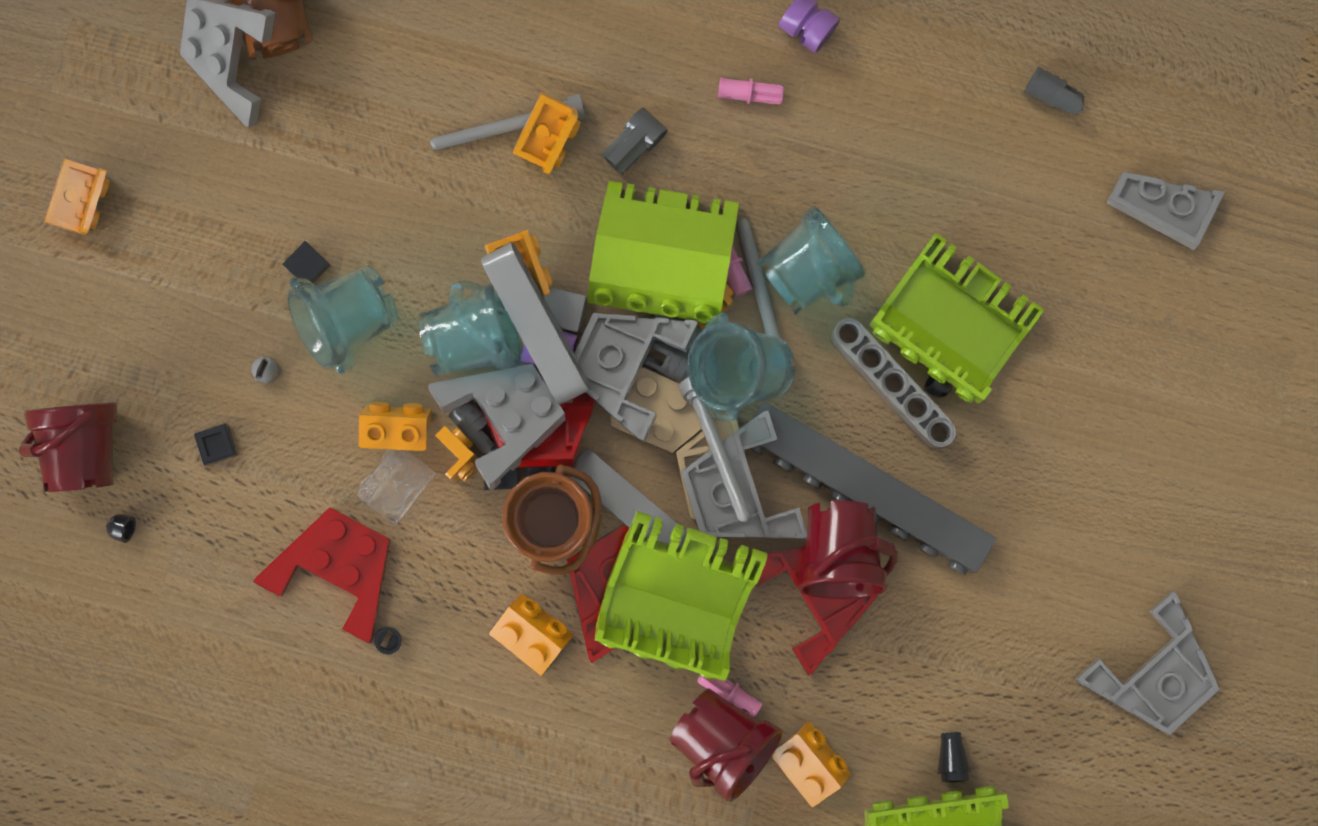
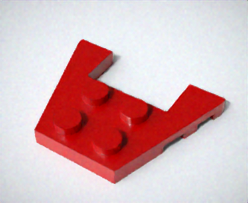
M585 392L573 398L572 403L560 405L565 412L566 420L537 448L533 447L521 459L522 463L518 467L573 466L596 401ZM484 414L491 434L493 436V439L495 441V444L497 446V449L504 446L502 440L500 439L497 432L491 425L490 421Z
M329 507L272 561L253 582L278 596H283L298 566L358 597L342 630L367 643H371L374 636L376 614L378 613L379 596L384 579L390 538Z
M625 524L596 540L594 548L591 547L586 560L576 570L569 573L587 654L591 663L614 650L594 640L596 623L607 583L625 535L629 530ZM580 551L566 559L567 564L571 563L579 555Z
M806 546L767 554L764 569L755 588L786 570L798 590L799 572L804 567ZM799 592L821 628L819 633L792 648L808 676L817 669V666L834 649L840 639L852 628L879 595L853 599H829L808 596Z

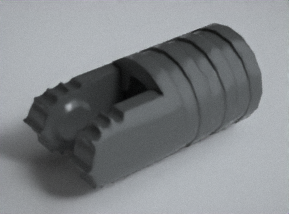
M1039 66L1036 68L1024 93L1039 99L1052 108L1056 106L1065 112L1068 111L1069 114L1072 113V115H1077V113L1083 111L1082 107L1085 96L1081 91H1077L1076 88L1068 85L1066 80L1060 79L1058 76L1051 74V72L1045 71Z
M654 340L651 348L667 355L663 362L647 354L643 364L681 383L686 378L697 375L703 361L682 350Z
M474 400L450 412L448 417L484 455L496 449L491 442L494 439L483 411Z

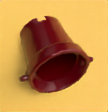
M115 402L32 409L24 412L27 428L31 432L21 442L19 453L23 457H38L43 492L82 490L93 487V485H96V488L114 485L112 423L117 421V404Z
M830 501V507L825 511H820V503L809 506L804 567L799 572L798 591L808 596L829 599L865 598L886 592L888 588L887 576L893 571L898 561V552L893 543L878 537L876 508L873 506L868 510V503L858 501ZM880 553L889 556V560L884 568L881 567Z
M709 688L692 703L696 707L689 714L684 713L670 736V741L673 746L695 765L689 771L691 782L695 787L714 786L718 794L726 801L732 802L750 786L767 764L781 740L783 730L767 720H757Z

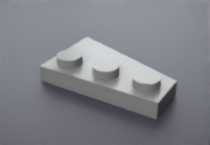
M1123 172L1106 203L1188 248L1195 250L1199 246L1225 192L1218 190L1209 192L1196 189V186L1183 184L1179 186L1164 183L1163 179Z

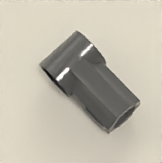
M644 107L630 118L624 127L625 130L602 153V157L621 175L646 150L648 152L651 151L668 132V129Z

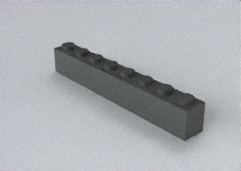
M764 400L762 401L752 419L768 410L777 440L749 448V450L761 456L763 452L775 457L773 462L775 465L789 473L792 469L797 470L804 475L802 480L818 490L821 486H824L832 491L831 497L836 501L868 503V510L874 506L876 508V524L881 520L891 526L889 532L898 538L907 541L910 537L919 542L920 546L918 549L933 558H936L939 554L949 560L947 566L959 574L965 576L967 571L971 574L978 572L995 543L996 537Z

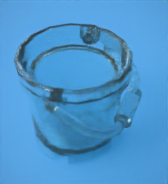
M816 206L810 207L801 216V223L756 262L760 268L765 264L769 265L770 268L763 273L788 305L794 301L797 302V305L791 309L795 315L824 296H827L833 304L847 306L853 296L854 283L866 276V271L858 258L827 217ZM846 283L843 297L838 288Z
M369 265L317 285L302 277L292 278L289 282L292 289L289 290L287 300L293 323L309 353L326 369L335 367L340 374L349 372L354 367L353 350L394 326L398 321L397 309L391 293L384 295L379 286L385 282L377 271Z
M467 280L458 281L450 287L448 304L419 314L423 318L419 320L422 346L426 356L436 357L438 363L430 365V368L437 377L494 366L499 369L519 366L520 346L516 327L492 283L480 286ZM464 289L476 292L463 298Z
M721 313L713 316L707 322L705 329L695 338L688 354L687 373L691 388L700 401L710 407L717 420L729 422L738 418V411L743 407L749 406L754 402L781 397L789 389L795 375V369H791L790 358L794 357L792 350L784 340L775 335L758 333L741 323L729 322L728 315Z

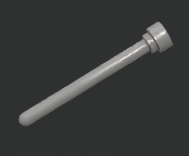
M580 93L567 96L568 100L561 101L577 109V120L586 119ZM531 113L437 136L431 139L430 145L434 150H440L522 129Z
M740 219L737 222V229L770 348L768 353L769 359L766 360L770 374L780 373L795 367L793 356L782 345L750 223L747 219Z
M700 375L688 377L679 384L682 397L690 405H693L737 518L741 522H747L751 518V513L706 403L708 387L704 377Z

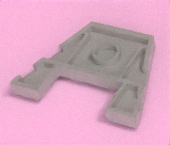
M187 0L180 55L246 127L257 124L261 98L236 83L243 31L261 43L270 40L275 12L267 9L262 11L255 10L253 6L245 4L240 6L229 4L228 0Z
M593 313L574 354L591 387V390L586 393L643 443L646 442L657 414L627 401L628 395L653 341L657 340L687 352L699 326L698 322L694 320L674 321L668 318L656 317V319L636 318V316Z
M533 364L460 377L428 385L431 395L443 414L476 399L502 440L504 446L475 460L476 468L490 490L495 489L501 483L500 479L510 469L513 471L522 463L521 459L533 447L537 448L566 420L565 412L556 402Z
M768 410L756 416L722 441L750 510L751 518L749 521L741 522L737 518L711 450L681 471L699 531L716 537H807L806 527L799 507L768 517L764 516L745 457L744 450L777 440Z
M1170 591L1148 611L1172 639L1125 682L1121 683L1100 659H1095L1074 678L1081 685L1169 735L1220 690L1202 649L1199 648L1192 633V626L1179 604L1181 603L1180 599L1174 591Z

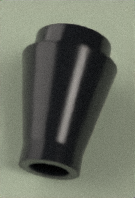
M961 732L942 733L937 773L941 774L942 783L969 781L968 773L972 771L962 742Z

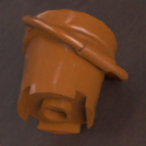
M228 0L229 4L237 6L245 4L253 6L255 10L262 11L267 9L275 12L270 40L261 43L243 31L242 39L251 59H256L255 51H261L263 59L300 49L297 40L303 37L307 45L313 41L303 0Z
M558 465L555 473L540 472L525 477L511 489L503 505L502 524L508 541L520 554L532 559L530 565L532 570L550 575H565L576 570L586 560L591 547L594 548L602 519L600 514L601 496L599 488L591 476L572 467ZM565 475L578 478L579 480L585 482V484L591 491L593 507H591L586 492L579 486V484L575 480ZM582 547L579 555L565 566L557 567L540 563L556 562L570 557Z

